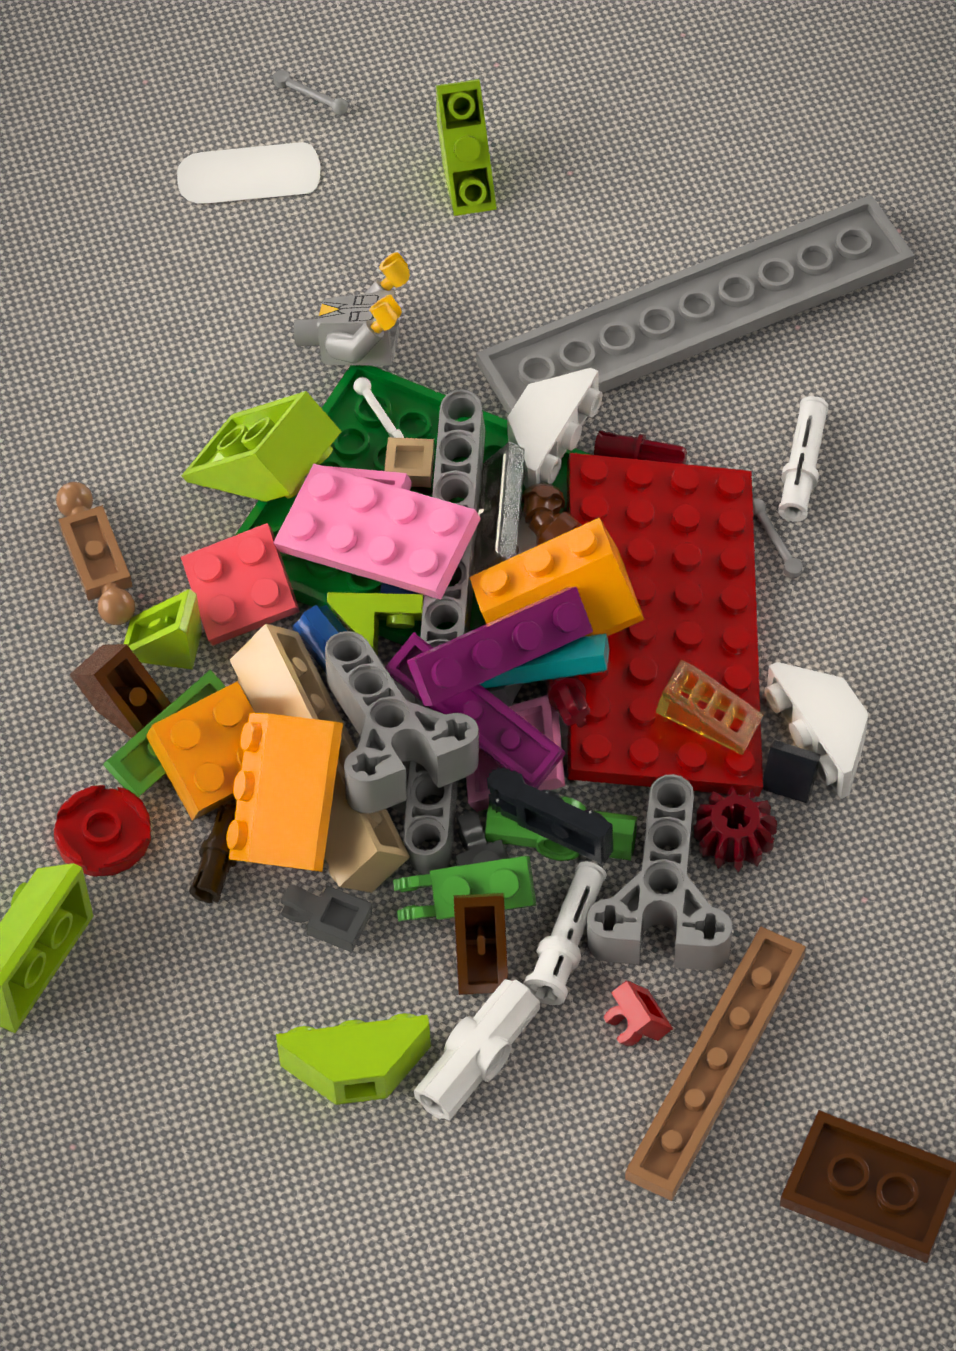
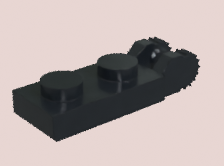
M497 767L496 770H492L493 772L489 773L487 786L491 793L489 794V806L492 807V810H495L496 813L500 812L502 816L517 822L519 826L600 864L606 863L613 852L612 823H609L601 814L593 810H581L564 802L559 795L550 790L540 791L525 784L522 774L516 771L511 772L509 768Z

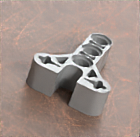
M344 631L329 638L325 647L327 683L360 735L357 749L347 756L344 764L345 795L348 805L353 810L360 813H374L406 801V768L402 763L404 761L420 763L426 769L437 788L474 773L479 761V728L472 717L461 713L446 715L406 701L380 659L362 635L356 632Z
M674 774L664 775L658 778L651 786L642 871L612 898L602 899L594 903L588 911L587 947L590 953L598 960L639 965L643 934L649 927L654 925L667 926L676 935L674 968L716 970L729 960L732 943V921L724 911L711 907L688 876L694 793L689 781L682 776ZM673 803L679 805V807L667 808L663 805ZM669 845L676 849L665 851L659 849V847ZM658 888H667L673 892L668 894L656 893L654 890Z

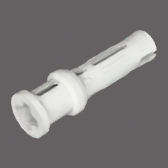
M584 861L576 866L575 875L561 906L552 933L540 941L537 948L539 959L534 972L527 975L523 983L543 1004L560 1005L564 1003L568 994L565 987L571 970L578 968L582 958L578 945L587 924V914L590 907L595 903L602 883L607 876L606 871L595 863Z

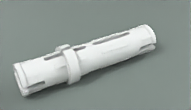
M808 396L800 401V411L789 463L783 467L781 479L784 483V489L778 513L782 518L792 522H799L807 518L811 490L817 486L819 478L816 464L829 406L820 397Z

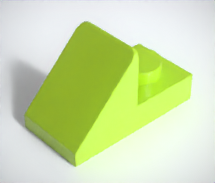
M327 593V602L331 609L352 632L362 635L368 641L377 656L379 620H386L387 627L399 629L414 628L415 621H422L423 594Z

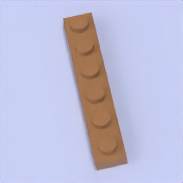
M760 926L625 1171V1180L670 1201L673 1200L803 961L806 946Z

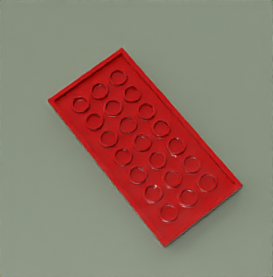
M570 453L567 461V513L582 525L597 518L601 519L619 550L644 620L607 636L610 648L607 670L574 676L585 686L586 701L591 712L585 717L587 724L579 728L576 723L567 726L568 780L651 787L658 778L674 774L688 780L693 787V791H714L727 794L728 790L733 786L737 791V795H745L753 789L754 794L759 797L763 788L752 471Z

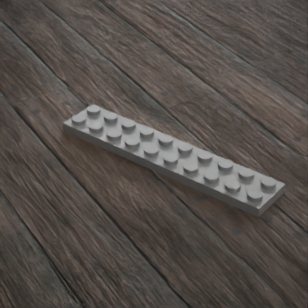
M868 195L476 353L477 365L508 415L528 384L587 368L599 371V391L604 393L914 267L915 255L873 196Z

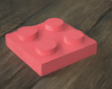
M268 523L181 556L191 590L197 594L200 618L207 639L213 646L263 627L265 624L276 622L300 612L281 554L273 543L275 537L272 528Z

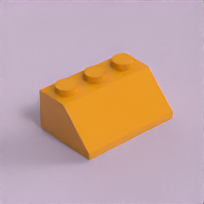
M600 518L469 577L486 624L568 587H577L593 632L585 636L607 634L609 636L644 620L619 550Z
M249 713L248 722L245 723L242 729L240 739L241 748L244 751L242 768L235 778L233 788L234 797L237 800L235 818L228 827L226 838L227 846L230 849V860L323 871L343 723L268 713Z

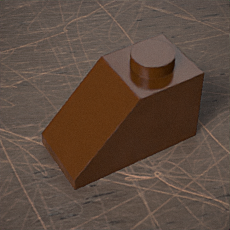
M127 644L102 645L69 674L95 710L130 738H133L171 704Z

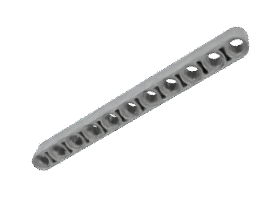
M454 390L448 393L441 402L432 497L447 502L457 497L464 498L460 503L454 504L475 509L479 515L486 431L481 400L470 390ZM460 417H471L467 421H455ZM457 457L468 458L463 462H452ZM478 525L451 580L458 581V583L452 587H447L441 600L424 595L420 638L433 648L470 632L473 587L469 577L473 576L475 571ZM444 622L455 623L450 629L441 630L436 628ZM415 697V704L429 708L427 706H424L423 703ZM410 761L404 842L410 855L409 862L413 869L421 874H430V870L446 868L452 858L458 780L437 788L426 769L420 763ZM430 795L442 797L441 801L435 805H424L421 803L424 798ZM431 839L439 842L431 850L424 851L417 848L425 840Z

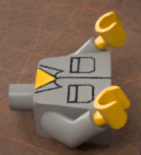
M394 252L385 258L380 264L379 269L386 278L382 281L376 280L364 294L327 298L322 302L318 318L294 320L296 346L319 345L321 361L325 365H393L400 332L398 318L402 314V309L396 301L395 290L391 289L406 284L410 276L408 264L398 252Z

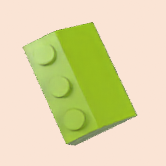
M72 863L37 868L28 883L23 882L18 886L12 897L10 909L0 921V1027L8 1031L17 1032L94 917L83 868L79 865Z

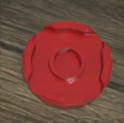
M105 785L90 786L74 793L61 805L56 815L54 840L65 863L79 865L83 868L84 874L93 877L113 876L130 869L145 855L151 842L150 815L143 801L128 789L118 786V790L113 788L105 789Z

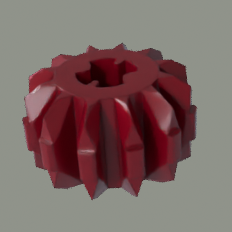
M731 786L727 792V797H723L713 791L709 797V804H700L697 809V821L693 826V837L696 842H700L699 851L702 854V858L715 856L714 863L718 869L726 862H733L734 868L739 872L743 868V861L745 860L758 867L762 861V853L770 854L773 850L774 834L777 833V820L775 816L770 815L771 806L768 800L755 802L756 795L753 789L744 796H739L734 787Z

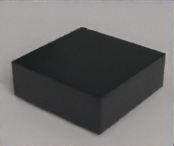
M774 740L768 754L762 790L807 803L812 794L821 754Z

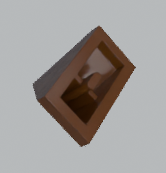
M504 893L453 895L459 995L494 993L504 979L508 980Z

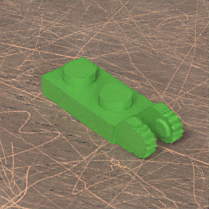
M530 856L430 870V874L393 880L394 891L403 893L416 891L419 888L432 887L434 905H412L397 910L398 922L436 917V920L455 918L453 895L504 893L505 911L537 906Z

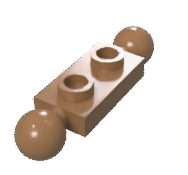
M80 482L66 483L59 489L56 496L57 507L66 517L58 520L61 533L88 601L99 598L98 612L106 623L111 625L125 624L134 615L135 601L132 595L124 589L133 586L130 573L103 505L91 509L93 496L90 489Z

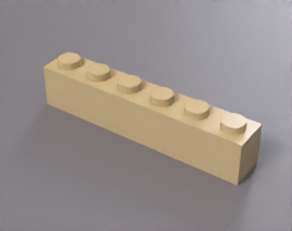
M265 624L230 659L238 676V683L247 695L255 713L343 723L297 631ZM343 723L325 859L329 865V873L339 887L372 893L410 858V855L387 809L374 813H360L348 805L345 795L344 764L347 756L356 750V747Z

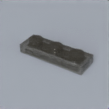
M510 441L483 463L478 514L481 519L477 525L473 575L519 554L517 536L518 525L523 512L520 507L521 489L526 476V472L523 469L525 449Z

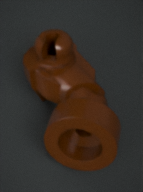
M539 483L528 487L521 496V501L524 503L522 516L525 518V523L529 524L528 527L536 534V546L582 526L569 513H559L561 508L565 507L563 493L557 487L551 484Z

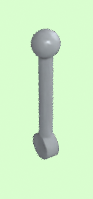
M279 70L273 74L274 85L278 88L288 86L330 106L333 112L338 115H342L348 110V103L345 99H333L290 79L289 72L285 70Z
M759 498L753 499V515L758 517L783 559L784 574L789 578L799 577L802 573V562L797 558H792L765 512V502Z

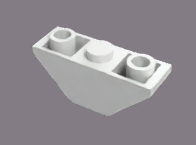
M587 368L528 384L508 415V446L526 489L534 484H552L559 473L561 458L567 449L572 451L580 439L584 421L588 416L594 417L603 397V393L599 391L598 370Z
M780 662L769 665L767 687L764 689L769 706L776 714L782 713L789 723L792 739L799 748H806V750L821 754L817 769V775L821 782L826 786L831 784L840 799L849 796L866 739L869 713L842 677Z

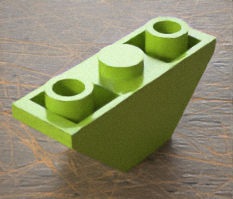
M474 79L436 85L437 128L442 165L454 216L497 210L480 80Z
M410 1013L397 1014L388 1020L373 1022L348 1020L338 1026L318 1029L300 1026L289 1030L287 1033L276 1034L280 1066L335 1105L387 1099L431 1048L428 1015L416 1016Z

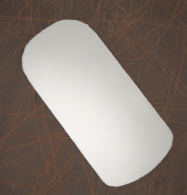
M304 142L194 153L184 158L178 166L177 182L180 194L188 201L197 204L312 193L317 188L320 180L321 166L314 148Z

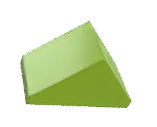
M188 589L130 619L124 644L130 647L141 663L193 670L202 635L197 594Z

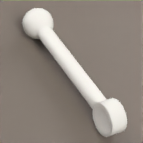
M364 377L356 379L353 385L355 392L364 396L389 436L404 438L402 432L395 428L371 392L370 381Z

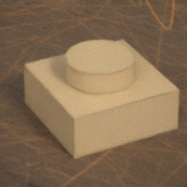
M388 437L384 471L407 473L412 481L411 487L431 488L435 453L434 439Z

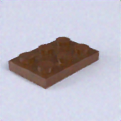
M818 1110L781 1195L780 1206L928 1263L956 1194V1162Z

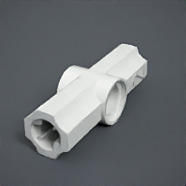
M504 979L473 1018L470 1016L465 1017L456 1025L446 1041L444 1054L414 1089L415 1098L423 1105L427 1112L439 1120L442 1118L450 1121L482 1080L489 1082L500 1072L511 1052V1044L540 1010V1001L532 994L530 989L516 979L514 981Z

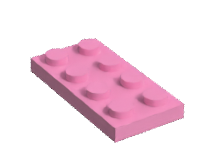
M313 464L273 543L279 552L441 600L481 518L477 511L472 508Z

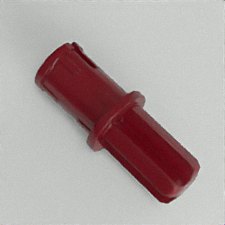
M599 430L594 445V455L678 464H686L687 451L683 446L646 440L645 434L633 437Z
M574 676L543 680L549 689V703L556 711H559L564 723L567 726L576 723L579 728L587 724L585 717L591 711L586 701L584 684Z

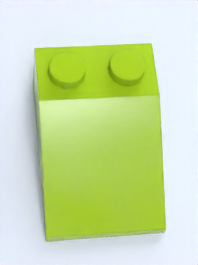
M304 391L232 414L181 476L188 483L265 502L284 496L289 499L299 493L306 479L305 476L309 473L313 464L319 465L330 456L333 451L330 445L342 431L309 393Z

